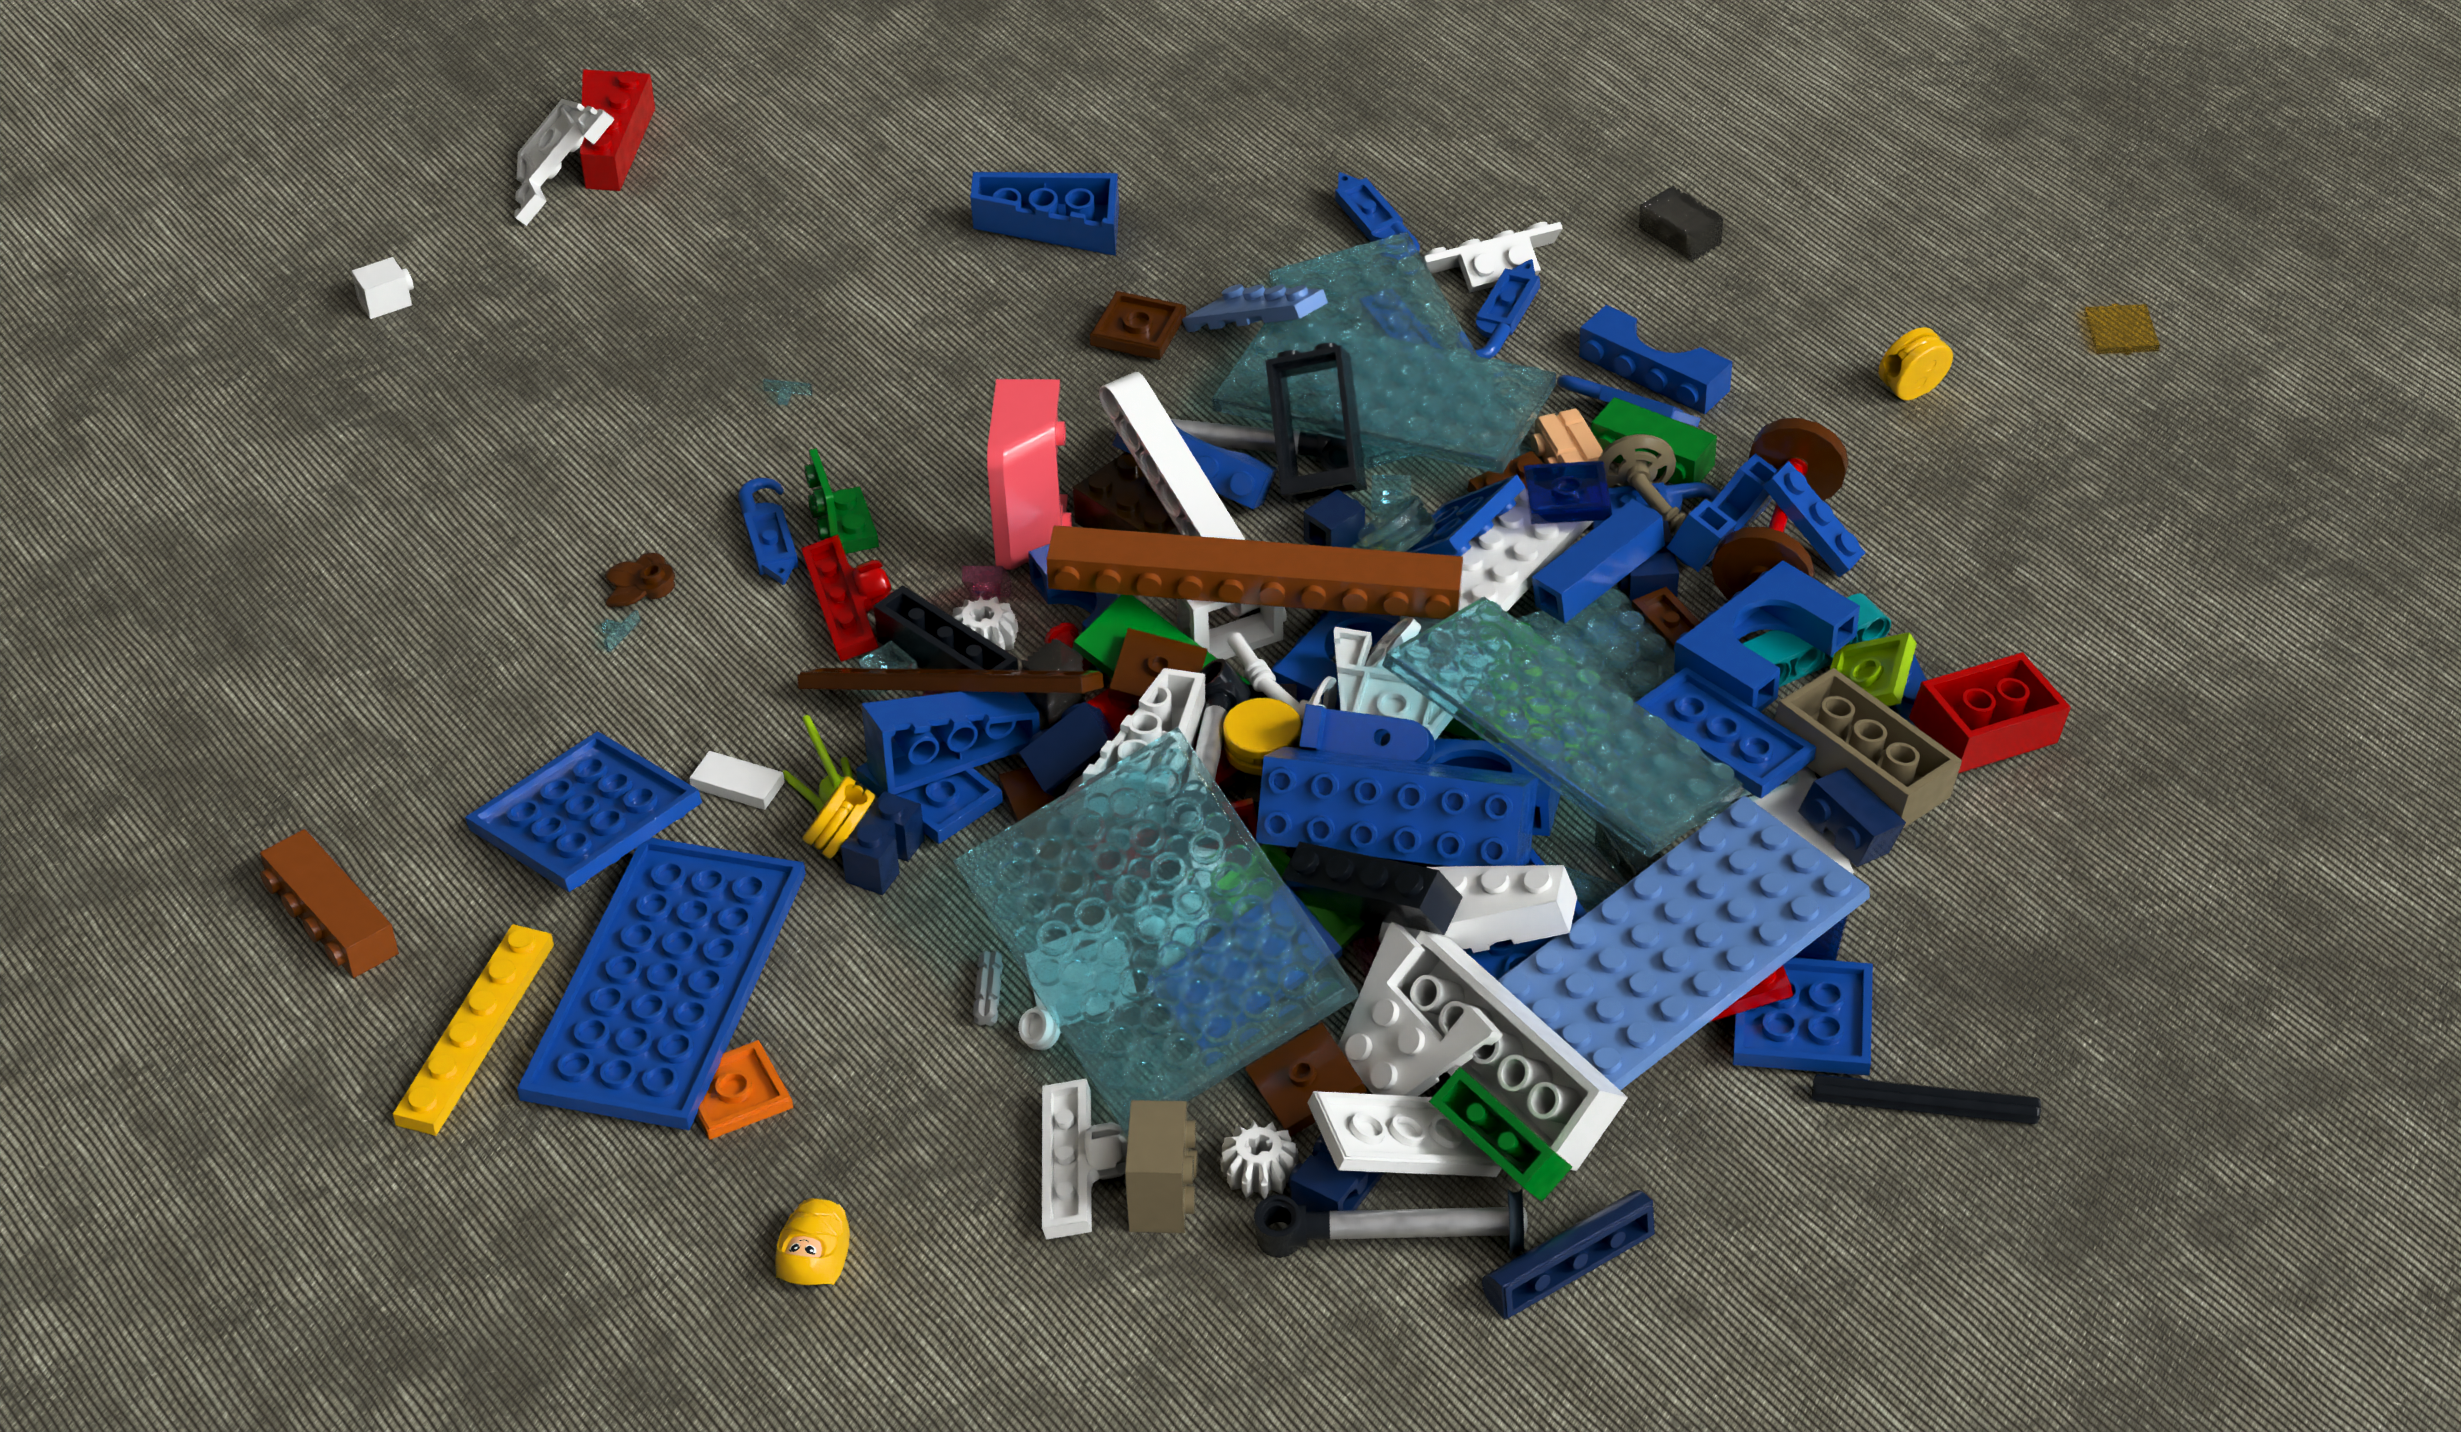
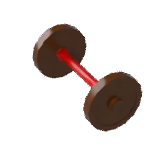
M1802 418L1779 419L1765 425L1755 436L1749 455L1750 459L1756 453L1777 470L1789 461L1797 471L1804 475L1807 483L1822 501L1831 498L1842 487L1849 464L1846 448L1835 433L1817 422ZM1777 503L1768 528L1744 527L1729 533L1718 544L1711 571L1715 585L1728 600L1736 592L1743 591L1755 582L1761 573L1769 571L1782 560L1813 578L1815 571L1811 556L1800 542L1784 533L1788 516Z

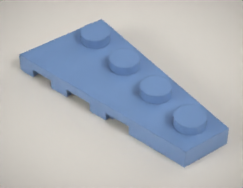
M1237 284L1223 290L1221 298L1184 317L1182 321L1187 332H1195L1207 323L1209 329L1212 330L1220 329L1225 324L1235 321L1237 326H1245L1263 320V323L1294 320L1306 316L1327 304L1328 301L1323 289H1307L1306 285L1294 288H1285V285L1264 288L1260 284L1250 288H1243L1242 284Z

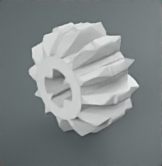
M980 595L978 601L972 602L965 599L963 607L953 608L952 617L1002 649H1014L1018 622L1009 603H999L997 597L984 600Z
M1253 1120L1250 1129L1246 1130L1236 1126L1233 1137L1224 1138L1220 1169L1223 1172V1176L1227 1177V1183L1231 1190L1242 1188L1245 1198L1253 1192H1259L1265 1199L1270 1190L1283 1194L1289 1176L1298 1162V1149L1296 1148V1143L1291 1142L1288 1130L1277 1131L1273 1121L1265 1128L1258 1127Z

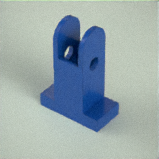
M1306 704L1300 747L1427 763L1434 754L1435 740L1427 728L1414 720L1326 709L1323 706ZM1390 734L1389 743L1381 746L1383 736Z

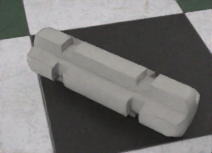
M983 951L978 959L979 970L977 971L974 997L976 1001L973 1006L974 1022L977 1025L982 1026L986 1024L993 1026L998 1019L997 1007L999 1006L1001 989L1000 976L1003 969L1002 955L998 951Z

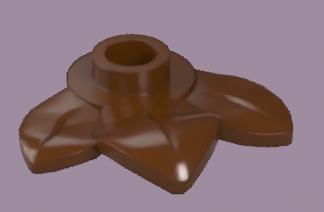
M644 553L636 562L625 561L618 563L608 569L604 575L606 580L616 587L605 602L608 607L635 604L645 596L649 599H659L669 594L675 587V573L672 567L666 564L665 558L659 553Z

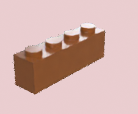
M306 829L260 852L264 866L260 876L266 889L271 894L277 892L281 896L282 903L288 914L292 918L299 917L302 920L303 926L313 942L321 941L327 956L335 967L342 965L354 979L399 954L392 924Z

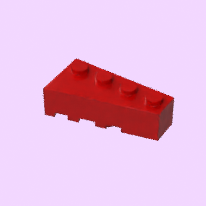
M583 69L582 106L585 108L591 106L597 111L602 109L614 118V121L595 144L584 137L580 146L586 189L621 191L655 111L651 75L634 71L617 72Z

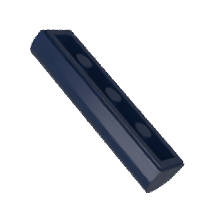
M1634 1190L1488 1273L1482 1278V1287L1488 1302L1506 1320L1655 1234L1653 1200L1644 1192Z

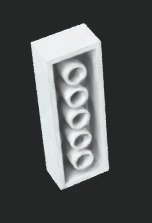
M1421 931L1415 940L1425 951L1398 984V988L1443 1038L1468 1006L1480 1009L1503 1034L1491 1046L1485 1044L1473 1052V1058L1464 1065H1455L1447 1070V1072L1452 1076L1461 1067L1572 1166L1570 1170L1577 1171L1628 1097L1452 939Z

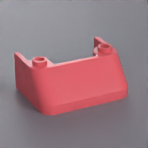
M996 379L987 448V471L997 570H1014L1029 562L1028 551L1050 544L1054 525L1072 527V513L1067 512L1068 494H1060L1057 452L1058 446H1065L1066 442L1065 421H1058L1060 379Z

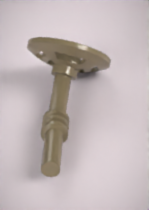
M1647 434L1630 435L1611 443L1604 449L1598 459L1597 471L1600 481L1607 488L1634 487L1648 505L1662 515L1663 521L1668 520L1670 533L1675 531V535L1684 522L1686 514L1683 512L1679 514L1680 509L1678 507L1672 508L1652 485L1658 469L1666 466L1665 472L1654 483L1664 482L1665 484L1673 475L1676 467V458L1672 447L1663 439ZM1635 449H1651L1658 452L1659 455L1656 457L1652 453L1645 451H1635ZM1621 454L1625 460L1619 465L1618 473L1608 472L1612 461Z

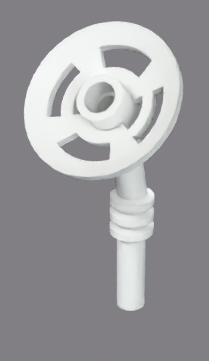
M1233 633L1229 636L1227 642L1244 666V675L1254 690L1263 692L1268 698L1280 700L1290 705L1298 713L1301 725H1303L1306 704L1319 705L1326 709L1335 710L1337 699L1336 678L1326 677L1317 687L1310 701L1302 699L1299 703L1275 682L1276 677L1263 659L1257 658L1241 633ZM1323 693H1324V699H1323V705H1322V704H1321V703H1322L1321 696H1322Z

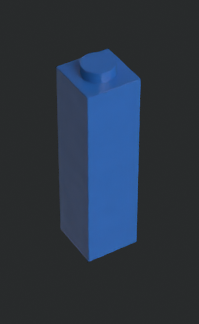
M1634 499L1629 501L1532 576L1535 606L1562 623H1567L1665 546L1662 515L1655 509L1648 508Z

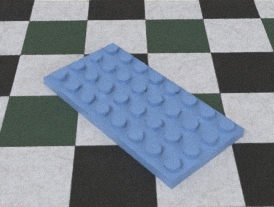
M1744 795L1573 923L1570 933L1554 937L1497 981L1619 1090H1622L1870 898L1869 886Z

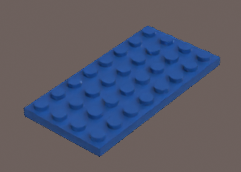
M651 838L640 844L517 1087L519 1100L690 1130L701 1101L703 1102L719 1067L722 1055L729 1045L806 875L804 862Z

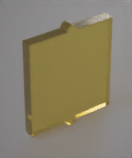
M2114 303L2112 306L2085 307L2084 315L2096 354L2124 353L2130 355L2132 352L2159 351L2160 345L2146 304L2119 305Z

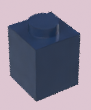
M1338 489L1303 511L1304 541L1309 545L1350 548L1365 538V507Z

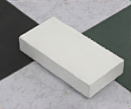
M712 751L706 754L689 778L690 785L699 791L766 810L785 783L784 775L781 771Z

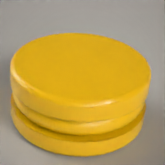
M1927 327L1916 328L1901 336L1886 351L1879 365V377L1901 400L1909 401L1930 392L1942 381L1951 367L1953 352L1932 329Z
M1272 698L1246 700L1233 707L1224 719L1225 756L1231 765L1242 772L1261 776L1265 755L1284 746L1302 748L1300 747V717L1295 709L1280 700Z
M845 776L802 837V840L811 846L814 843L816 849H823L821 854L829 859L833 858L875 798L874 793L868 789L864 791L860 785H855L856 781L849 776Z

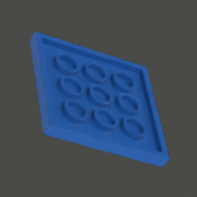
M597 731L470 813L465 819L471 832L567 892H570L576 887L583 885L588 879L609 865L616 863L621 857L643 842L650 840L655 834L676 820L683 818L689 811L700 805L702 800L697 788Z

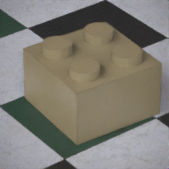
M1131 1100L1125 1167L1129 1232L1185 1233L1186 1214H1195V1186H1188V1184H1193L1194 1178H1197L1198 1151L1189 1150V1148H1196V1120H1188L1187 1101Z

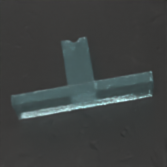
M763 379L764 391L779 392L777 397L778 405L784 404L788 406L792 394L812 396L813 393L810 383Z
M634 610L622 623L606 619L601 624L602 631L610 634L604 640L607 652H611L641 622L638 610Z

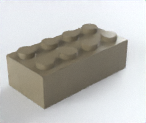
M1832 668L1780 700L1774 721L1816 746L1815 760L1806 765L1821 777L1847 767L1906 822L1903 828L1951 797L1962 760L1835 668Z

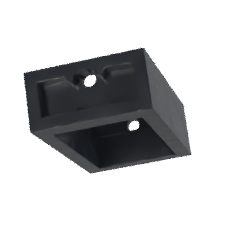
M1322 343L1316 345L1313 351L1300 353L1297 350H1287L1278 353L1277 358L1265 360L1281 495L1294 504L1325 498L1337 489L1344 494L1367 490L1351 355L1341 345ZM1337 367L1349 467L1299 476L1287 377Z

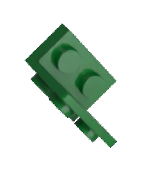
M817 448L810 449V464L804 465V472L809 489H814L813 494L808 495V503L812 518H820L816 520L820 541L838 535L845 554L879 547L878 535L860 486L832 492Z

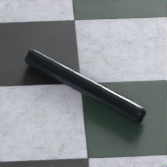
M1819 1074L1814 1077L1812 1086V1099L1816 1102L2026 1124H2037L2041 1115V1100L2038 1097Z

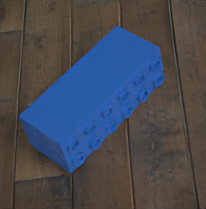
M1284 746L1265 755L1263 758L1256 843L1297 848L1299 842H1305L1378 858L1442 866H1525L1530 862L1538 776Z

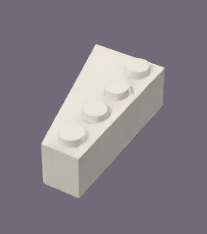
M1163 668L1140 698L1138 709L1133 715L1128 714L1122 721L1120 732L1114 740H1108L1101 748L1100 758L1094 765L1089 764L1084 770V811L1161 823L1160 816L1164 803L1173 793L1179 791L1201 726L1205 709V674Z
M1564 865L1426 867L1439 870L1463 897L1445 935L1436 934L1452 939L1462 949L1471 948L1473 953L1490 950V946L1496 942L1511 940L1513 944H1519L1570 933L1577 895ZM1382 922L1379 934L1380 943L1390 923ZM1404 927L1414 939L1422 931Z

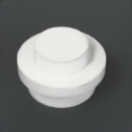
M1044 1005L1035 1006L1027 1010L1019 1021L1020 1037L1032 1049L1047 1050L1051 1048L1058 1040L1061 1032V1020L1056 1010Z

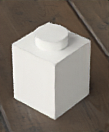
M393 257L351 271L357 299L370 319L412 305L409 290L414 289L412 278L406 268L401 270Z

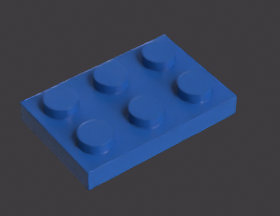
M866 762L856 768L857 781L880 797L884 790L869 771ZM974 768L896 794L899 797L921 804L924 833L938 844L1003 802L1002 790Z

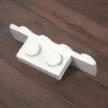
M1539 222L1528 227L1526 231L1514 233L1512 230L1498 233L1493 239L1481 242L1479 239H1471L1463 242L1459 247L1446 250L1445 247L1435 248L1425 254L1417 272L1420 277L1460 267L1469 293L1494 287L1505 268L1512 270L1529 259L1533 260L1535 274L1538 276L1541 269L1533 248L1554 243L1563 228L1560 222L1550 225L1547 222Z

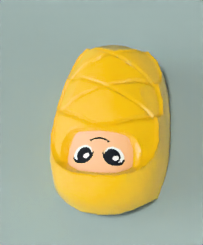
M809 1198L799 1204L795 1211L790 1214L777 1242L775 1254L776 1278L778 1277L789 1283L799 1285L835 1284L845 1264L850 1238L849 1223L845 1210L840 1204L823 1198Z

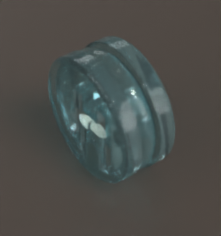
M1409 496L1391 505L1370 520L1360 530L1358 539L1367 549L1405 552L1430 533L1435 526V519L1430 513H1427L1426 508L1423 507L1424 503L1419 496Z

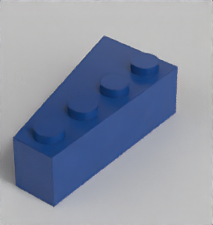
M973 172L970 196L973 229L1116 256L1119 217L1118 173Z
M959 691L861 703L868 769L882 789L894 795L1018 753L1028 746L1030 738L1040 731L1039 711L1024 692Z

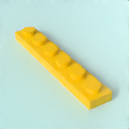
M514 924L511 925L393 1112L396 1126L437 1136L553 948L554 943L551 933Z

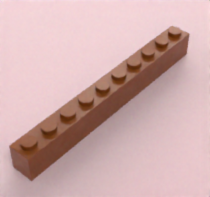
M1056 525L1053 527L1047 554L1048 589L1458 620L1463 556Z

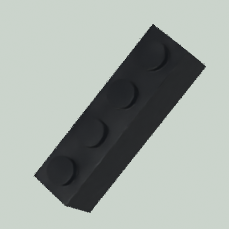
M903 585L873 606L877 641L919 669L1019 670L1018 658Z
M1299 842L1281 877V880L1290 887L1305 905L1390 924L1394 922L1404 927L1445 935L1463 898L1439 870L1305 842Z

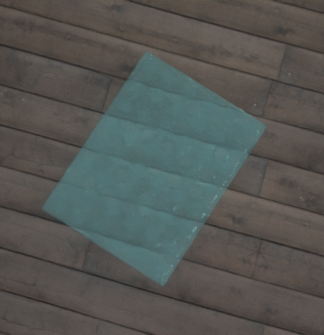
M1179 727L1169 731L953 860L957 870L1127 1138L1131 1100L1188 1102L1359 997L1357 988Z

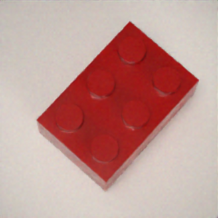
M2021 652L1921 682L1909 718L1919 730L1962 760L1958 772L1961 773L2058 743L2071 706L2028 657Z

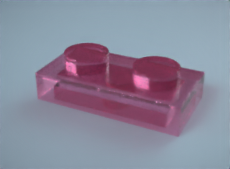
M962 566V583L971 596H977V601L980 595L984 600L997 597L999 602L1001 601V596L1011 597L1012 581L1003 566Z

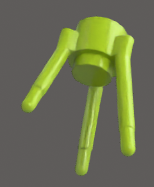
M804 715L803 722L828 774L819 784V797L787 770L782 772L784 779L810 801L819 813L844 777L849 776L852 779L854 777L847 757H842L840 760L844 777L837 773L811 717Z

